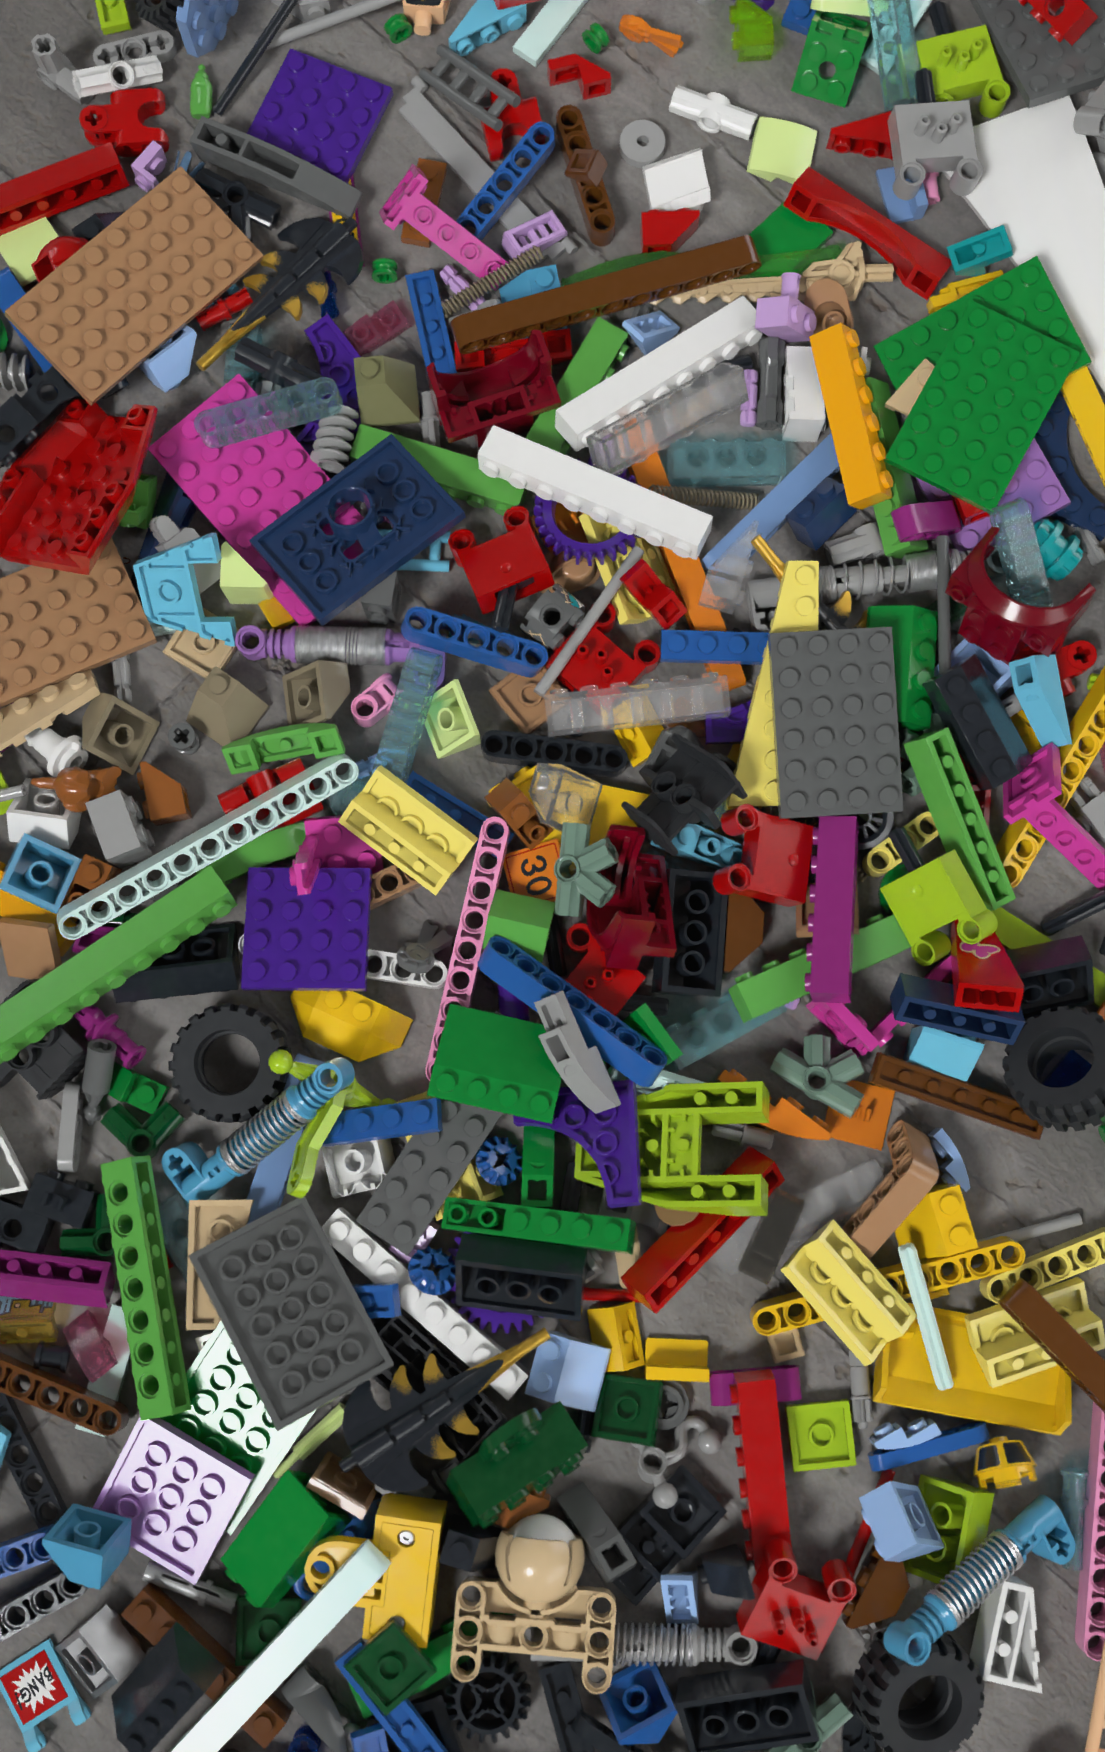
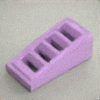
M551 210L504 232L502 247L513 261V257L520 256L521 253H524L525 250L528 251L533 245L540 247L541 252L566 237L568 232L554 211ZM548 224L553 233L549 234L544 225ZM535 230H538L542 238L538 237ZM528 236L531 243L528 244L524 237Z

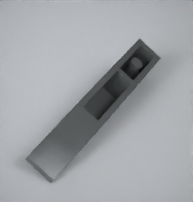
M201 116L189 140L199 159L347 219L353 217L363 196L362 191L317 166L254 136Z

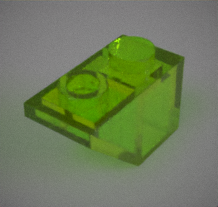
M735 0L734 5L729 6V22L735 26V32L731 34L732 50H737V61L771 60L775 45L772 16L752 0Z

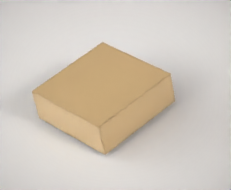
M797 1328L766 1336L775 1364L805 1356Z

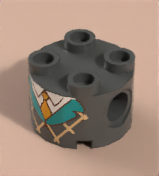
M560 584L553 585L552 589L555 590L553 593L549 590L543 593L525 616L529 621L528 624L521 623L520 630L534 642L543 645L547 653L552 650L556 651L567 639L566 637L571 631L576 629L586 616L584 613L586 606ZM555 615H561L560 621L556 625L551 626V618Z

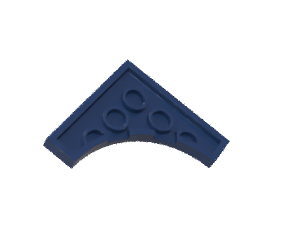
M1059 392L1034 437L1071 501L1070 505L1055 512L1050 517L1069 526L1073 524V528L1080 527L1081 529L1089 530L1095 534L1098 540L1102 541L1105 538V504L1089 492L1072 465L1067 446V424L1070 410L1062 393Z

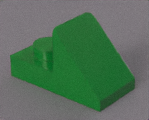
M114 1062L111 1087L108 1095L120 1102H127L153 1114L161 1106L169 1087Z

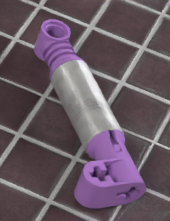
M247 625L240 628L235 636V644L245 658L252 661L268 658V655L270 658H275L277 655L278 659H282L284 655L285 659L298 664H310L317 660L366 666H390L393 662L415 663V681L419 690L424 694L432 695L444 687L446 683L447 653L410 642L402 636V633L393 632L392 629L298 625L285 629V633H283V629H278L276 633L275 629H270L269 632L268 629ZM441 634V636L447 638V634ZM249 638H259L257 647L254 649L245 648V643ZM420 663H442V666H433L436 678L432 680L431 684L426 682V677H428L427 666H420Z

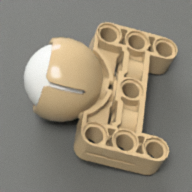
M546 1514L527 1516L514 1524L511 1529L502 1530L497 1539L495 1561L500 1579L470 1576L464 1579L458 1588L451 1651V1672L458 1681L469 1682L475 1679L481 1667L483 1650L583 1659L582 1682L584 1687L591 1693L601 1694L609 1688L612 1680L616 1598L609 1589L604 1587L576 1585L583 1572L585 1563V1546L580 1536L574 1535L564 1522L554 1516ZM467 1586L477 1587L481 1593V1598L476 1602L468 1601L464 1596V1588ZM599 1597L608 1599L611 1603L610 1609L606 1613L596 1612L592 1606L595 1599ZM491 1612L512 1613V1614H516V1616H514V1615H503V1614H491ZM555 1617H557V1618H568V1619H579V1620H581V1621L559 1620V1619H555ZM467 1620L473 1621L478 1627L477 1634L474 1636L465 1635L461 1630L462 1622ZM531 1626L539 1627L543 1632V1638L538 1642L528 1640L525 1635L526 1629ZM596 1632H602L607 1635L609 1640L606 1646L597 1648L590 1642V1637ZM463 1655L470 1656L475 1662V1667L470 1671L462 1670L458 1665V1658ZM593 1667L602 1668L606 1673V1677L601 1682H593L588 1677L589 1670Z

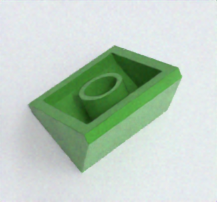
M496 889L488 914L482 949H485L491 937L501 936L542 963L555 910V902Z

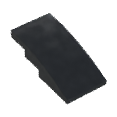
M682 1464L665 1479L666 1483H670L677 1490L678 1498L674 1506L667 1509L658 1507L653 1501L652 1492L617 1527L637 1564L631 1570L612 1581V1583L635 1606L638 1605L657 1582L661 1583V1575L669 1574L681 1559L685 1560L728 1512Z

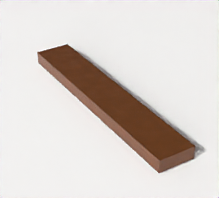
M881 1052L876 1053L868 1082L1034 1140H1040L1044 1127L1039 1125L1037 1120L1029 1118L1015 1099Z

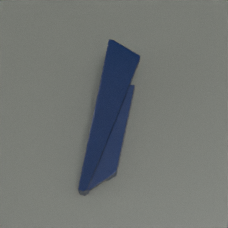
M166 472L152 518L160 515L169 516L179 529L188 528L197 509L192 500ZM149 527L138 560L159 553L155 549L159 542ZM133 572L131 582L141 602L135 573Z

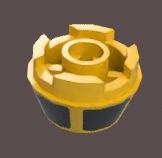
M1007 1436L991 1438L988 1440L989 1444L977 1447L974 1477H977L981 1490L987 1489L986 1483H994L995 1489L1022 1485L1021 1478L1029 1476V1481L1037 1480L1035 1472L1037 1464L1022 1440H1008Z

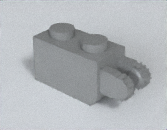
M156 516L151 518L152 520L148 524L151 529L150 531L153 532L154 537L159 542L155 546L158 552L200 537L193 528L185 527L179 529L169 516ZM219 562L193 564L199 593L201 594L220 579L221 564Z

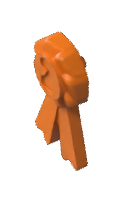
M630 14L622 15L619 30L626 38L633 42L648 43L650 41L672 58L684 44L681 40V35L652 28L641 17Z

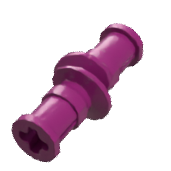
M91 1005L73 1015L80 1022V1025L87 1030L85 1034L87 1041L107 1039L116 1044V1056L123 1061V1066L126 1069L135 1067L145 1056L146 1048L142 1045L138 1046L128 1037V1034L123 1029L116 1026L119 1015L116 1013L106 1017L102 1010Z

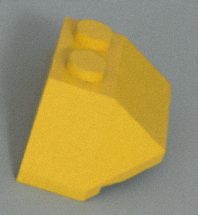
M293 991L290 996L303 1037L357 1062H362L401 1048L413 1022V1019L354 991Z

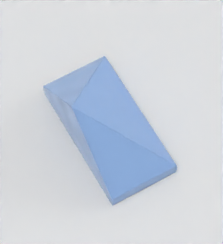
M661 310L624 320L622 324L644 356L671 340L680 329Z
M698 1571L661 1575L660 1582L666 1622L670 1624H685L686 1622L699 1624Z

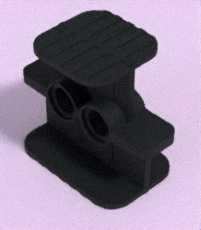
M674 733L671 738L678 747V750L656 773L646 766H643L639 771L653 792L637 809L625 801L621 804L636 826L645 829V836L672 856H676L678 850L671 840L687 823L694 824L703 821L717 830L722 823L714 811L731 793L741 799H745L748 796L740 781L737 780L733 772L723 761L706 750L701 749L693 742L688 741L685 737L683 738L680 734Z
M29 979L22 982L1 1004L39 979ZM64 1024L58 1025L50 1030L51 1035L48 1041L42 1038L40 1041L25 1047L29 1053V1059L26 1064L20 1059V1051L13 1059L0 1064V1088L5 1086L19 1073L38 1092L36 1097L39 1100L51 1098L62 1091L66 1082H71L79 1074V1071L85 1067L87 1051L63 1028Z

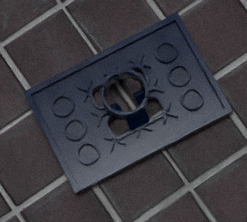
M390 434L249 541L253 548L323 626L457 525L466 516L464 510L403 445ZM357 501L365 503L368 514L362 521L354 525H340L334 522L337 516ZM382 522H388L393 527V530L382 538L377 526ZM328 523L333 531V535L330 536L322 531V528ZM355 540H358L364 552L354 559H348L343 552L356 542Z

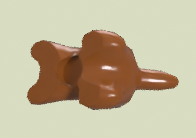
M119 766L103 769L98 767L97 770L67 767L62 769L57 777L33 778L30 783L42 789H54L64 808L77 813L87 810L86 802L115 792L117 778L121 775L122 770Z

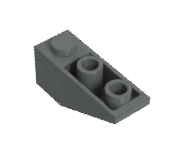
M584 1482L556 1497V1501L574 1533L582 1538L585 1552L605 1586L631 1570L637 1564L621 1534Z

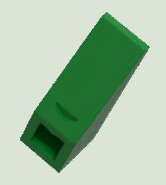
M524 1126L521 1206L553 1207L555 1131L552 1129Z

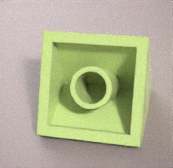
M225 541L221 545L220 588L230 604H258L263 600L273 598L274 595L268 583Z
M454 679L417 704L438 759L481 744L479 731L459 679Z

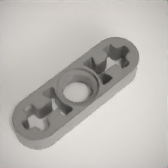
M158 30L102 44L94 50L93 60L96 66L111 64L120 61L118 54L120 52L124 59L121 61L137 59L130 58L127 55L132 48H140L143 51L138 58L156 55L158 60L163 63L175 57L177 48L169 32ZM160 43H165V49L160 50ZM150 45L152 53H148L146 46ZM110 56V63L105 64L104 57ZM117 69L113 70V75L121 73Z
M66 1082L64 1086L57 1153V1169L59 1172L75 1173L79 1166L83 1106L85 1104L82 1082Z

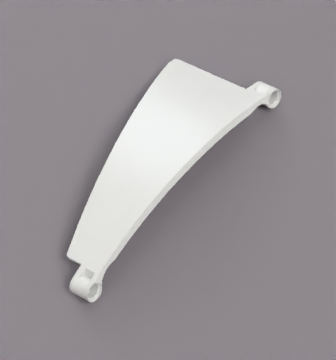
M1066 96L1029 109L1026 107L974 126L973 132L977 159L982 164L983 174L972 193L962 197L988 231L1004 225L1013 249V256L1009 257L1015 267L1038 256L1092 361L1087 366L1092 379L1105 396V188L1086 136L1077 134L1074 131L1073 123L1076 110L1070 96ZM945 171L942 173L950 181V178L953 175L954 171Z

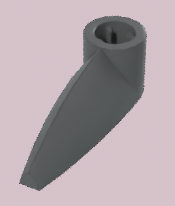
M304 1663L281 1688L282 1693L332 1752H348L343 1724L338 1710L324 1686V1680L313 1666Z

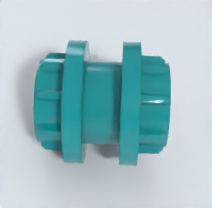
M1048 519L1039 520L1026 532L1018 544V550L1023 553L1021 560L1026 565L1036 561L1041 566L1038 569L1037 575L1043 580L1049 577L1056 581L1062 580L1077 566L1083 557V550L1079 547L1080 539L1074 534L1064 538L1061 535L1064 525L1059 520L1050 522Z

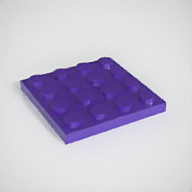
M290 48L247 134L281 148L348 183L394 95L393 89L382 83Z
M248 867L241 988L243 990L366 991L372 870L370 868H319L320 870L312 892L306 895H298L297 887L291 886L289 868Z

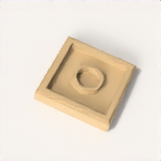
M203 608L205 617H218ZM184 629L183 631H175L164 648L163 653L206 679L215 666L224 670L237 650V646L225 645V641L211 638V640L201 638L199 633Z

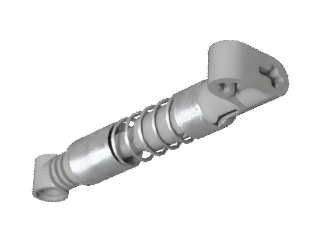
M1000 543L993 545L995 547L994 552L984 562L986 573L990 579L1003 576L1014 566L1016 556L1010 546ZM956 548L949 549V580L952 573L969 555L971 550L964 552ZM937 551L904 555L902 565L897 566L893 565V559L889 557V567L882 568L876 559L873 560V564L862 565V562L859 561L858 566L847 567L844 563L843 568L833 569L831 565L820 566L819 600L823 604L835 603L845 591H849L850 596L854 600H858L861 595L865 594L873 598L879 592L888 596L892 591L893 585L900 594H903L906 590L911 593L914 591L937 589ZM992 555H997L1002 559V568L996 567L992 563ZM777 577L750 580L745 583L752 632L770 633L771 628L767 629L766 624H761L765 618V612L756 613V609L770 607L776 609L780 587ZM898 584L905 585L903 591L899 590ZM884 586H890L888 593L883 591ZM770 611L767 615L769 622L774 617L775 611Z

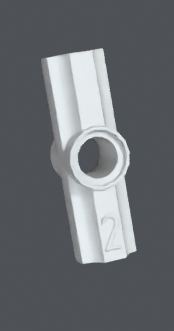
M156 55L72 71V82L79 98L163 81L161 62ZM114 69L121 72L123 76L122 84L114 80Z
M680 85L675 88L669 105V112L696 121L697 125L706 132L718 133L721 130L748 141L752 136L758 114L730 104L728 98L720 93L710 92L704 95Z

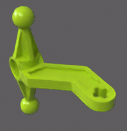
M281 1049L271 1053L268 1059V1065L274 1073L282 1075L289 1072L301 1082L319 1066L293 1061L292 1055L288 1051ZM331 1069V1078L335 1082H337L338 1076L336 1072ZM354 1077L350 1086L342 1089L323 1106L319 1107L317 1115L307 1124L297 1141L287 1183V1193L301 1199L309 1191L314 1178L319 1150L344 1106L360 1109L394 1104L396 1101L392 1098L378 1099L361 1086Z

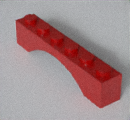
M810 167L794 182L783 206L806 221L838 228L864 241L876 250L889 264H893L894 271L898 274L904 286L927 301L940 285L952 265L949 258Z

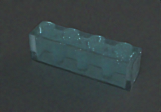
M867 0L885 112L892 111L894 105L918 104L914 74L920 70L910 0Z

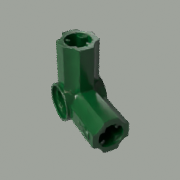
M165 1101L142 1124L121 1103H118L107 1111L100 1123L133 1156L150 1155V1158H153L159 1152L160 1146L186 1119L176 1108ZM147 1136L150 1142L149 1147L146 1151L140 1153L137 1150V1142L140 1138Z
M105 1194L97 1195L96 1228L63 1229L60 1236V1249L63 1257L115 1256L114 1249L108 1250L105 1246V1238L111 1233Z

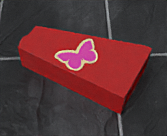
M958 919L952 921L950 942L954 1006L1019 1012L1024 984L997 934L994 932L976 944H967L958 936Z

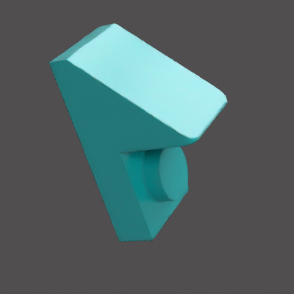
M1004 225L947 247L956 275L975 277L986 274L985 266L1013 256V249Z

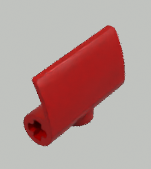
M296 758L273 770L266 769L246 779V782L217 795L225 814H228L306 770L301 758ZM311 781L309 784V789L316 790ZM286 794L282 804H292L296 799V794ZM321 801L267 832L292 825L322 811L324 807ZM262 808L258 810L255 819L263 820L268 817L269 809ZM240 823L232 825L236 835L243 829V825Z

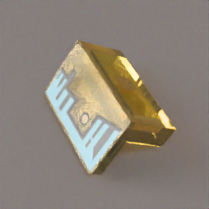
M0 1296V1344L39 1343V1340L56 1342L59 1333L54 1318L57 1303Z

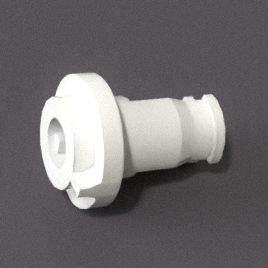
M37 728L24 736L28 745L33 746L35 750L46 758L48 762L47 771L52 777H57L58 773L67 767L83 769L87 762L88 753L82 748V738L80 736L61 737L50 728H46L43 731L41 728Z

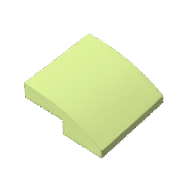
M759 117L755 127L746 172L770 182L775 178H779L794 184L800 175L811 166L817 130L786 120Z
M46 217L0 235V254L22 287L37 279L31 264L37 260L40 251L46 244L59 237Z

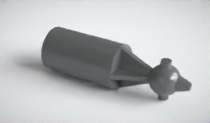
M93 1039L88 1043L82 1081V1090L88 1102L83 1106V1116L87 1120L88 1126H93L95 1121L101 1120L102 1110L98 1104L103 1096L110 1092L117 1046L114 1042L107 1039Z

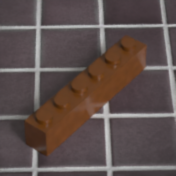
M149 1582L121 1614L153 1646L160 1641L177 1621L225 1666L205 1692L213 1702L246 1669L244 1666H235V1658L153 1583ZM272 1693L246 1720L241 1728L265 1749L286 1725L292 1711Z

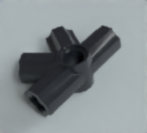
M204 167L200 171L198 170L194 181L252 243L251 221L268 230L276 227L280 219L281 205L247 189L240 181H230ZM234 196H243V199L240 202H231V199Z
M244 336L235 349L234 360L261 373L263 378L281 387H288L312 400L316 399L324 386L325 377L318 374V372L298 363V360L274 348L269 349Z

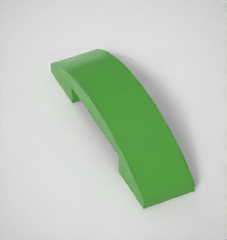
M306 723L274 728L238 739L223 746L221 749L231 775L260 770L262 763L314 754L316 759L345 754L346 751L337 725L329 723Z
M304 821L264 833L197 871L196 875L211 865L222 882L227 885L232 883V880L247 875L248 867L265 868L285 859L296 858V852H299V845L303 844L306 837Z

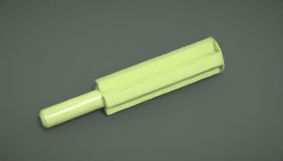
M339 1402L332 1411L292 1447L293 1452L273 1473L275 1478H280L299 1459L304 1461L342 1425L345 1405Z

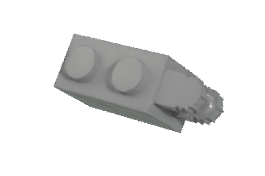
M1084 776L1080 786L1090 801L1085 803L1075 790L1069 803L1075 809L1073 815L1076 817L1075 820L1105 849V790L1100 792L1090 778Z

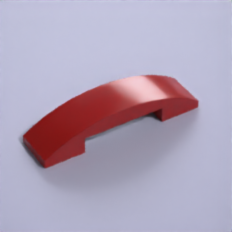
M570 328L542 333L552 365L573 359ZM529 338L515 340L469 354L460 353L457 343L454 342L457 372H466L502 360L522 348Z

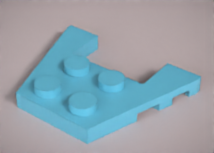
M217 533L204 535L137 560L133 565L143 610L149 622L178 631L186 629L199 633L201 638L208 640L216 638L225 641V645L236 646L235 636L237 628L234 617L204 616L193 566L194 563H218L222 559Z

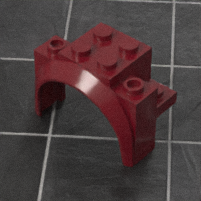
M531 330L528 342L515 353L478 369L446 374L438 372L434 362L426 367L431 399L440 425L443 426L448 443L475 436L478 447H481L493 425L518 435L530 431L533 426V416L561 407V399L552 377V360L541 330Z
M992 526L952 573L945 591L956 602L967 606L958 634L963 636L969 643L976 644L987 651L993 658L1001 660L1009 665V662H1012L1026 644L1034 651L1041 652L1047 657L1052 654L1056 655L1061 649L1068 632L1088 609L1096 589L1089 583L1072 600L1055 607L1030 606L1009 597L992 583L984 566V562L994 552L995 547L991 545L993 539L1000 531V528Z
M611 824L604 838H609L615 846L619 855V862L599 873L616 885L615 893L610 901L601 908L587 899V923L589 931L599 944L601 951L605 952L606 967L637 970L642 955L674 957L677 950L665 857L639 853L645 838L644 828Z

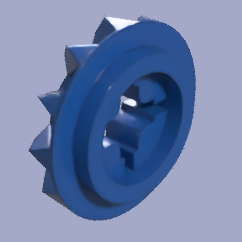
M494 1136L485 1140L476 1153V1166L482 1178L495 1186H505L517 1180L516 1177L522 1171L520 1166L523 1158L517 1151L518 1145L509 1142L508 1137ZM505 1154L504 1165L493 1168L498 1159L497 1156Z
M428 1246L423 1250H417L409 1261V1277L420 1291L429 1295H441L448 1292L454 1286L456 1277L452 1255L447 1256L442 1252V1248L436 1250ZM431 1262L435 1268H440L437 1278L433 1271L427 1270Z

